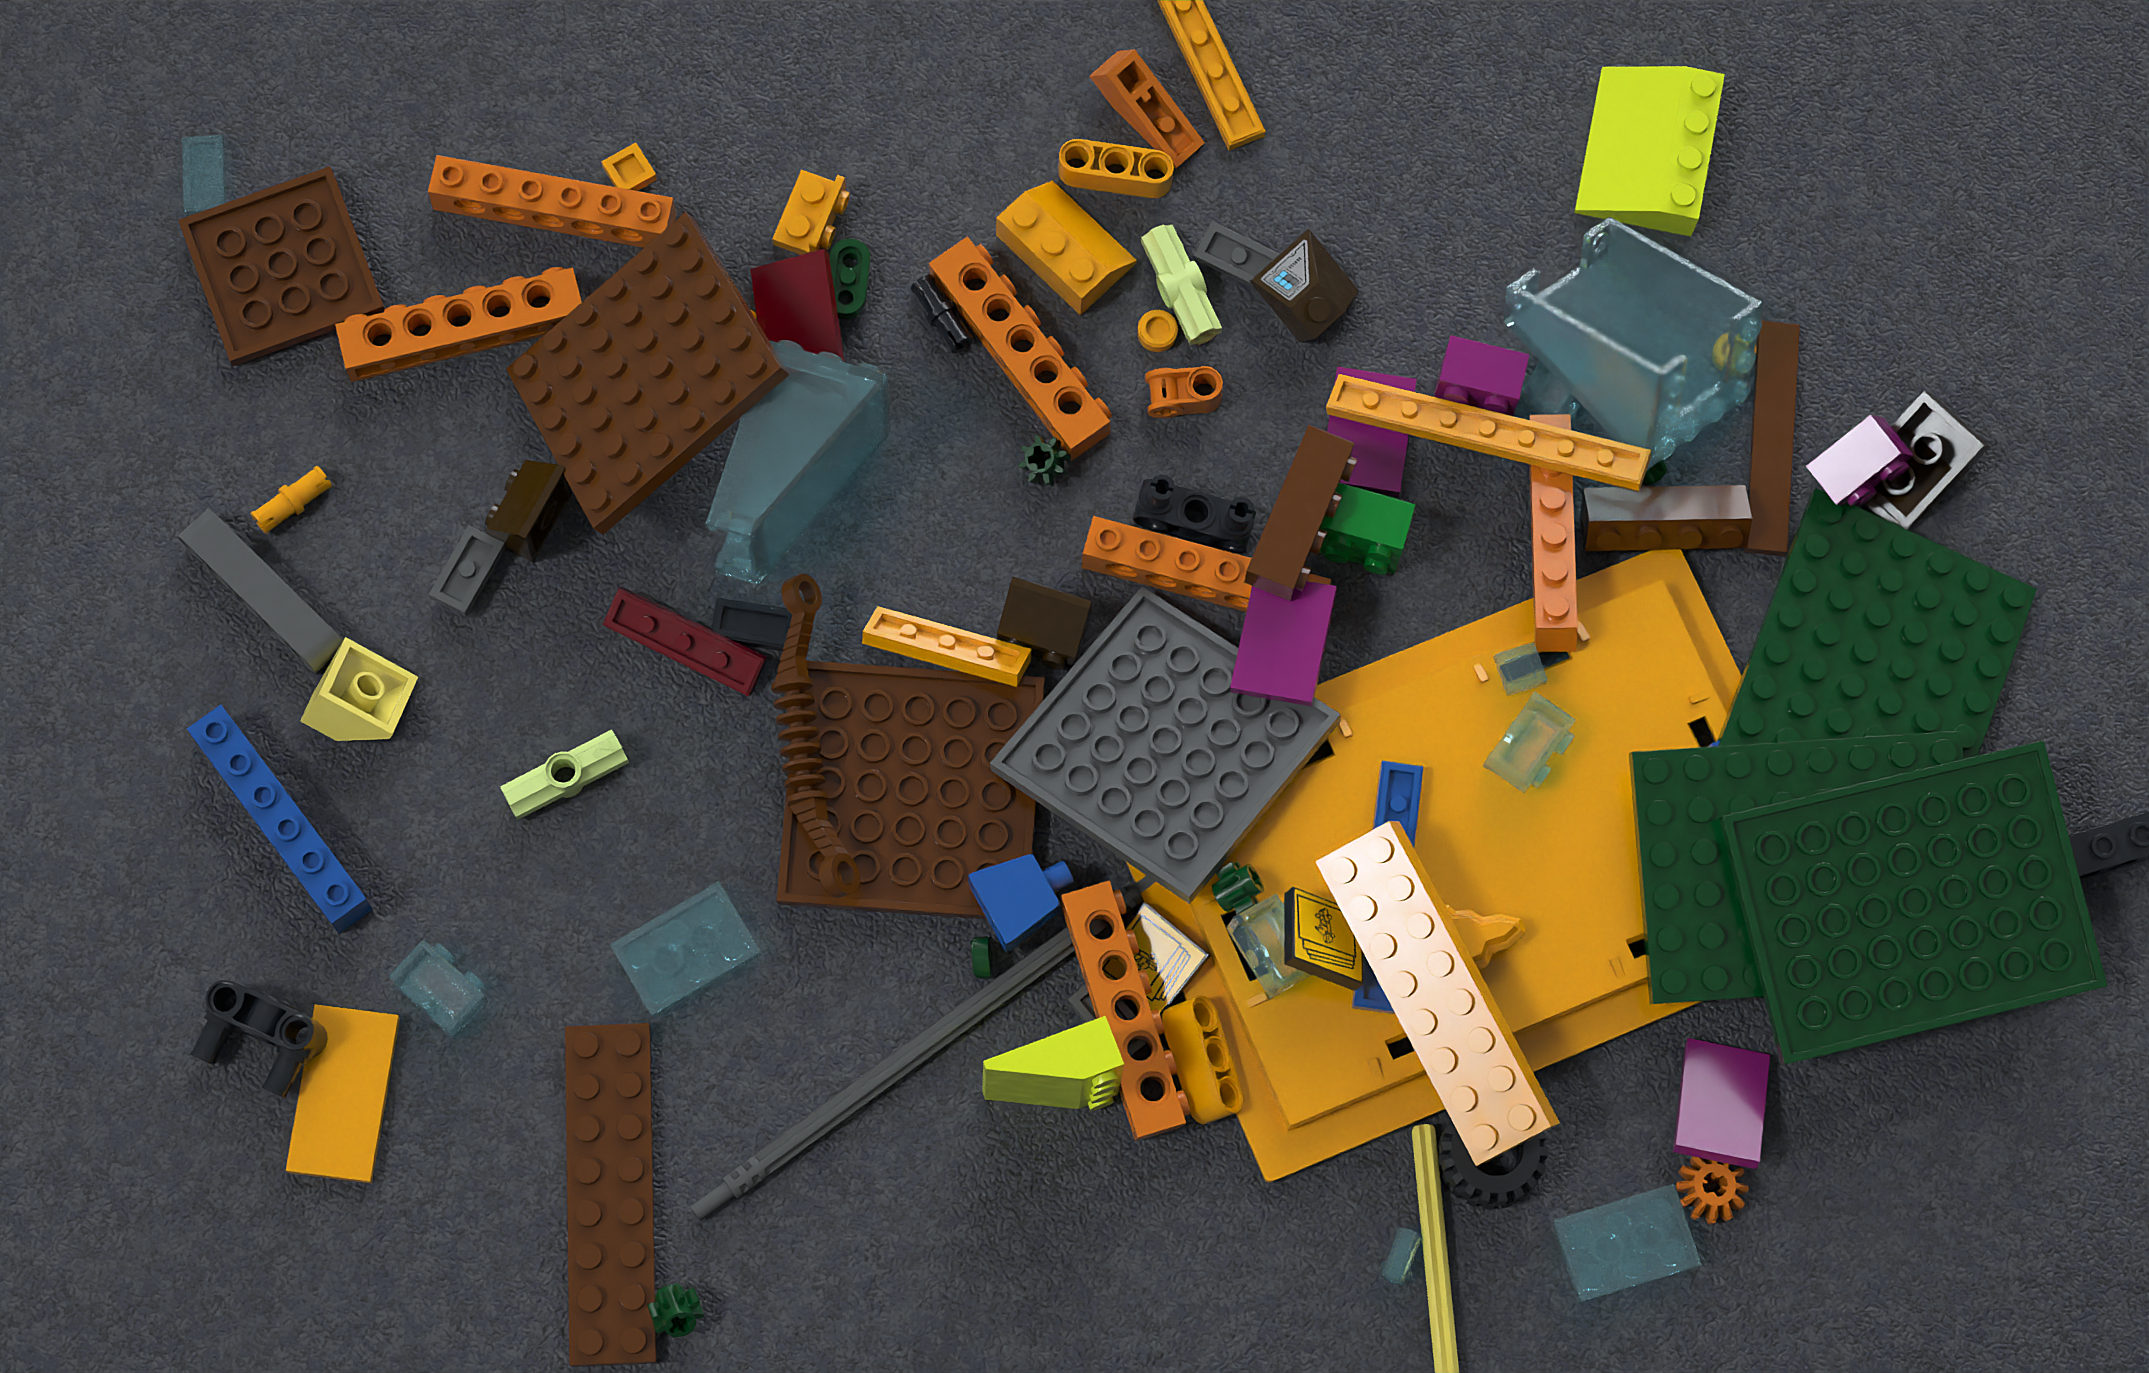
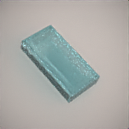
M223 135L182 137L184 213L187 217L226 203L225 140Z

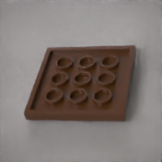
M331 166L178 220L232 367L336 330L335 324L344 322L349 316L356 314L371 316L384 313L385 308Z

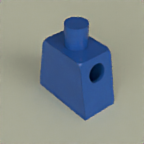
M1033 854L1003 862L968 875V885L1005 953L1011 951L1060 912V903L1055 892L1074 883L1073 877L1063 860L1042 871Z

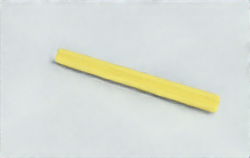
M1421 1124L1413 1127L1412 1141L1435 1373H1459L1436 1131L1434 1125Z

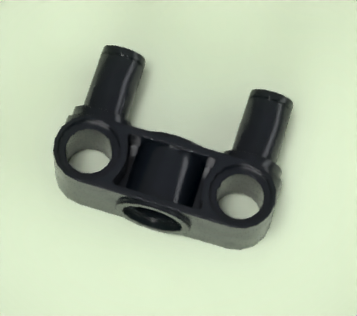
M1159 474L1153 479H1145L1142 482L1132 519L1136 524L1150 530L1233 553H1244L1253 529L1256 511L1254 510L1253 503L1245 497H1237L1231 501L1202 491L1175 485L1171 477ZM1189 509H1195L1203 515L1204 521L1193 523L1186 518L1184 512Z
M221 980L211 985L205 997L207 1008L204 1017L207 1022L190 1055L214 1066L230 1032L235 1033L238 1028V1030L260 1041L277 1047L276 1052L279 1055L262 1088L286 1099L302 1064L307 1066L309 1060L312 1061L313 1057L319 1055L326 1047L328 1038L324 1026L288 1004L260 991L250 990L233 981ZM233 994H236L237 1001L235 1006L229 1011H225L226 1000ZM308 1026L309 1034L307 1039L301 1044H297L296 1037L298 1032Z

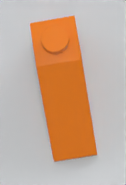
M1135 49L1117 51L1089 76L1110 105L1155 150L1163 151L1171 157L1174 168L1180 166L1205 143Z

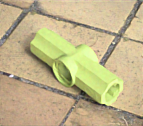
M1163 224L1151 229L1146 235L1141 237V243L1156 273V283L1165 305L1169 309L1173 308L1190 345H1200L1212 340L1221 333L1222 327L1206 295V284L1195 261L1189 260L1173 225Z
M610 730L568 752L553 754L545 764L500 786L516 819L519 820L562 797L569 798L575 796L582 790L583 786L629 762L617 737ZM563 767H570L575 770V775L570 781L562 783L554 780L556 771Z

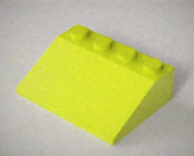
M1687 66L1602 67L1574 213L1691 237L1700 216L1725 74Z
M1106 1016L984 1060L982 1092L985 1100L1073 1109L1089 1106L1090 1111L1112 1104L1114 1102L1112 1097L1119 1093L1124 1062Z

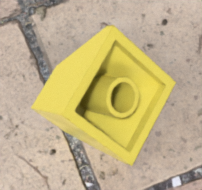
M345 637L313 692L300 721L336 741L390 739L418 677Z

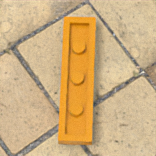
M879 606L875 609L862 634V644L1015 687L1018 686L1031 662L1030 648Z

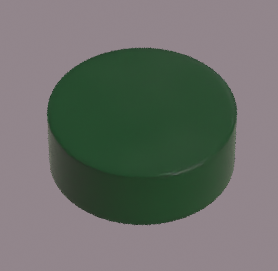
M989 936L974 937L971 941L974 976L977 979L992 978L993 959Z

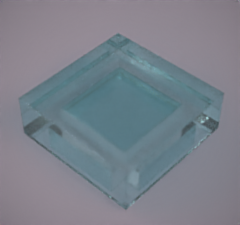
M1534 642L1497 653L1493 657L1507 696L1544 685L1548 681Z

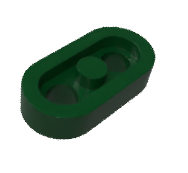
M848 238L836 243L830 253L838 318L841 319L854 318L863 311L866 304L870 272V253L867 246L857 239ZM849 258L855 259L858 262L856 266L851 268L846 267L843 263ZM842 296H850L853 301L849 305H843L839 302V299Z

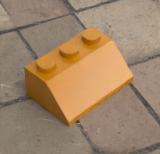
M1053 180L1025 191L996 217V236L1079 315L1084 313L1137 263V260Z

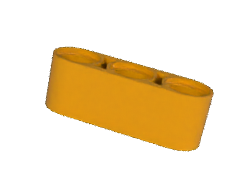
M1072 139L1067 141L1059 152V177L1066 185L1071 187L1146 198H1160L1170 191L1172 185L1173 161L1168 154L1160 150ZM1073 158H1078L1086 164L1081 168H1074L1069 166L1067 162ZM1111 164H1119L1125 168V171L1114 174L1109 172L1106 167ZM1156 169L1164 173L1165 176L1160 179H1152L1146 175V172Z
M1199 995L1165 1009L1162 1014L1164 1034L1176 1063L1177 1075L1181 1088L1186 1095L1191 1116L1198 1123L1207 1124L1239 1112L1243 1107V1092L1214 1004L1209 998Z

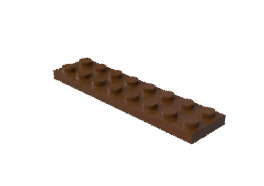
M650 1023L565 1026L569 1366L657 1364L656 1331L647 1307L649 1303L655 1302L656 1296Z

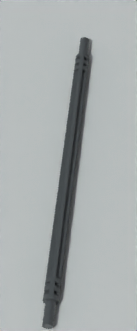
M1146 875L1137 883L1128 881L1118 888L1122 893L1127 913L1143 902L1141 892L1156 881ZM1097 919L1089 925V929L1095 937L1109 927L1110 924L1105 920ZM1066 926L724 1176L722 1178L724 1182L690 1206L696 1217L702 1220L733 1196L736 1199L742 1196L1075 952L1068 927Z

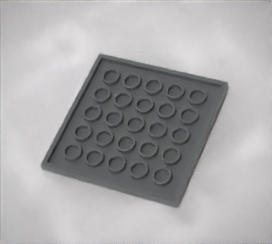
M1142 586L990 762V768L992 772L1188 904H1191L1339 725L1341 714L1315 697L1311 707L1231 693L1230 685L1238 648Z

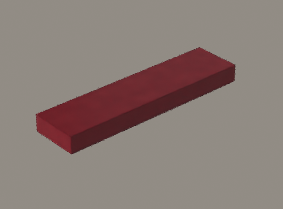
M624 587L618 588L602 624L746 696H750L753 693L768 659Z

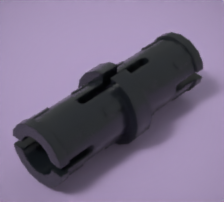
M927 274L917 279L920 287L917 283H913L911 291L916 295L928 313L926 318L929 324L937 327L952 353H959L968 348L964 341L971 345L974 338L969 334L956 314L958 308L955 303L947 300L935 282L933 275Z

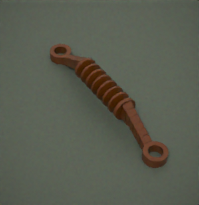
M803 573L788 578L784 581L781 588L783 603L792 614L786 636L787 640L783 648L784 651L780 659L781 663H779L775 681L771 684V690L775 694L785 695L773 702L775 709L787 710L786 713L775 718L777 725L789 726L788 729L778 733L779 741L791 742L790 745L780 749V755L785 758H793V761L783 764L782 771L796 775L785 780L784 787L790 790H798L797 793L786 798V803L800 823H803L802 826L808 831L809 836L814 840V843L825 857L819 868V877L823 888L830 896L840 898L852 894L858 889L860 873L855 861L843 847V843L838 838L833 826L827 820V792L814 790L815 787L823 785L826 779L823 775L812 774L813 771L822 768L824 764L821 759L810 758L811 755L821 751L819 743L808 742L809 739L819 735V729L813 726H806L807 723L817 719V714L814 711L803 710V708L813 705L815 698L812 695L801 694V692L813 687L812 679L809 678L808 669H806L807 660L805 658L809 649L810 635L813 629L812 624L816 612L822 604V595L817 582L810 575ZM799 590H801V592H802V594H803L804 601L802 600V598H801V596H800ZM837 869H838V870L840 871V873H841L842 882L840 881V879H839V877H838Z

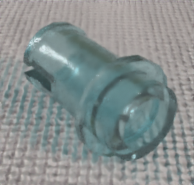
M1397 1228L1387 1260L1382 1261L1380 1264L1382 1269L1381 1277L1393 1284L1405 1285L1406 1279L1412 1278L1413 1273L1410 1271L1419 1244L1422 1242L1423 1237L1421 1235H1416L1417 1233L1410 1229Z

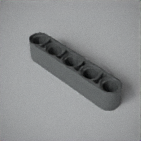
M207 508L178 535L179 540L313 673L316 674L335 656L343 642L339 635L213 511Z

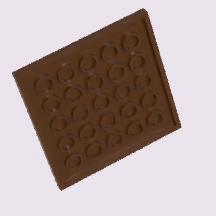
M687 212L682 214L506 368L558 465L565 468L563 474L593 529L602 535L790 375L696 220Z
M807 660L806 669H808L809 678L812 679L813 687L801 692V694L814 696L815 703L803 708V710L816 712L817 719L807 723L806 726H813L819 729V735L809 739L808 742H815L821 745V751L811 755L810 758L821 759L824 764L822 768L813 771L812 774L823 775L826 779L823 785L815 787L814 790L825 791L828 794V801L826 802L827 820L833 826L838 838L843 843V847L858 866L860 884L854 893L840 898L832 897L825 891L819 877V868L825 857L814 843V840L809 836L808 831L802 826L803 823H800L791 808L787 806L785 799L777 904L987 919L968 885V875L1032 854L1036 802L992 772L990 762L1043 702L1044 677L1022 676L1018 686L1015 687L961 671ZM788 774L787 779L795 777L796 775ZM786 789V798L797 793L798 790ZM837 869L838 877H839L840 881L842 882L841 873H840V871Z

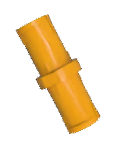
M315 466L313 470L289 487L287 485L278 489L279 494L257 510L252 511L250 515L253 520L258 521L256 524L263 533L268 534L271 529L292 514L299 515L304 512L303 506L327 489L332 488L330 480L325 479L327 476L319 466Z

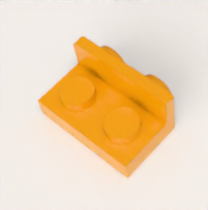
M801 169L772 238L773 245L800 255L821 249L829 250L836 232V227L832 226L837 214H844L850 199V192L846 191L845 177L837 175L835 181Z

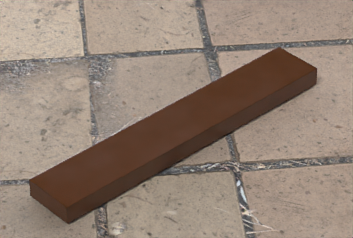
M1760 320L1758 323L1748 479V500L1752 514V524L1748 548H1744V552L1776 556H1785L1787 553L1800 324Z

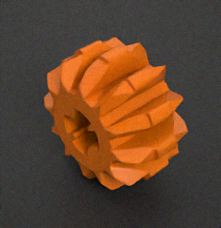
M1692 1156L1690 1158L1692 1168L1683 1165L1678 1171L1686 1181L1677 1182L1675 1190L1687 1193V1196L1678 1202L1680 1207H1687L1692 1203L1695 1206L1690 1215L1693 1220H1697L1705 1211L1706 1221L1709 1225H1713L1716 1222L1718 1214L1723 1220H1730L1733 1217L1731 1208L1741 1210L1745 1205L1744 1201L1737 1195L1745 1194L1748 1192L1749 1187L1744 1183H1736V1180L1745 1173L1744 1169L1737 1168L1731 1172L1728 1169L1731 1164L1723 1162L1718 1164V1161L1709 1159L1704 1161L1702 1158ZM1717 1182L1720 1189L1716 1193H1706L1703 1186L1707 1183Z

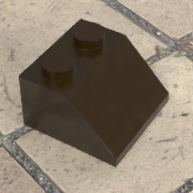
M525 460L520 471L514 469L506 482L505 491L507 493L501 504L495 503L486 517L487 534L504 542L507 550L534 562L572 496L571 487L563 474L565 468L557 464Z
M1013 576L1000 619L997 640L1030 648L1031 656L1042 659V664L1057 670H1064L1065 666L1072 668L1078 660L1089 627L1092 601Z

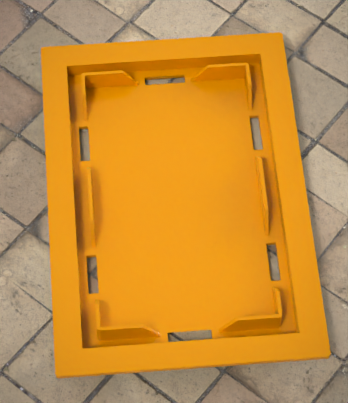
M1681 549L1650 550L1576 580L1578 621L1576 652H1568L1570 658L1507 684L1500 671L1501 668L1540 653L1534 652L1533 598L1317 685L1315 698L1341 714V722L1327 738L1333 754L1305 765L1221 866L1223 867L1230 862L1236 863L1237 861L1240 863L1241 868L1250 864L1257 871L1263 882L1264 891L1256 896L1260 905L1245 914H1237L1264 976L1249 981L1221 918V916L1233 912L1235 909L1229 912L1224 911L1212 892V884L1220 880L1216 873L1191 904H1188L1157 882L1141 892L1143 903H1149L1211 954V957L1184 989L1183 994L1186 1000L1199 995L1205 996L1211 1000L1217 1010L1244 1097L1242 1109L1235 1114L1266 1182L1272 1183L1446 1110L1415 1051L1394 1060L1392 1059L1387 1045L1408 1037L1395 1013L1388 1014L1353 1009V990L1284 964V893L1290 888L1295 887L1337 903L1316 861L1372 831L1379 769L1382 760L1423 766L1414 850L1443 904L1449 905L1454 911L1471 909L1481 917L1502 914L1522 919L1526 932L1525 935L1508 950L1492 954L1488 966L1479 970L1533 1073L1703 1002L1694 1001L1650 1005L1646 955L1634 959L1628 946L1644 938L1629 753L1698 748L1700 746L1690 724L1703 718L1716 742L1742 677ZM1126 862L1134 882L1137 883L1147 876Z

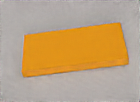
M315 1004L312 1019L324 1026L328 1040L324 1050L319 1055L313 1057L312 1061L309 1060L307 1066L304 1065L285 1171L292 1174L372 1184L400 1017L394 1014Z

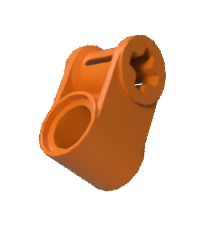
M1212 367L1159 368L1145 374V382L1150 387L1151 404L1148 406L1147 411L1151 417L1170 418L1186 414H1206L1216 410L1222 402L1223 381L1218 371ZM1208 384L1215 391L1210 395L1201 396L1194 389L1198 385ZM1163 388L1166 390V398H1163Z

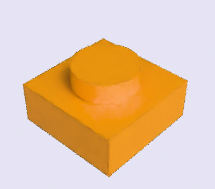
M636 142L601 161L604 171L617 188L639 191L657 180L655 171Z

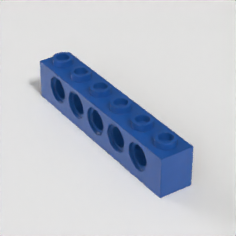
M219 705L187 728L194 741L338 934L373 910L366 897L222 705Z

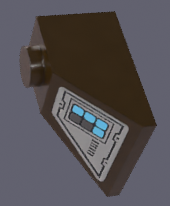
M1310 229L1305 230L1250 280L1251 284L1299 342L1316 339L1345 312L1359 291Z

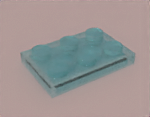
M719 881L610 944L613 953L652 1018L762 955L761 950Z
M1674 1184L1562 1217L1552 1222L1579 1304L1702 1265Z

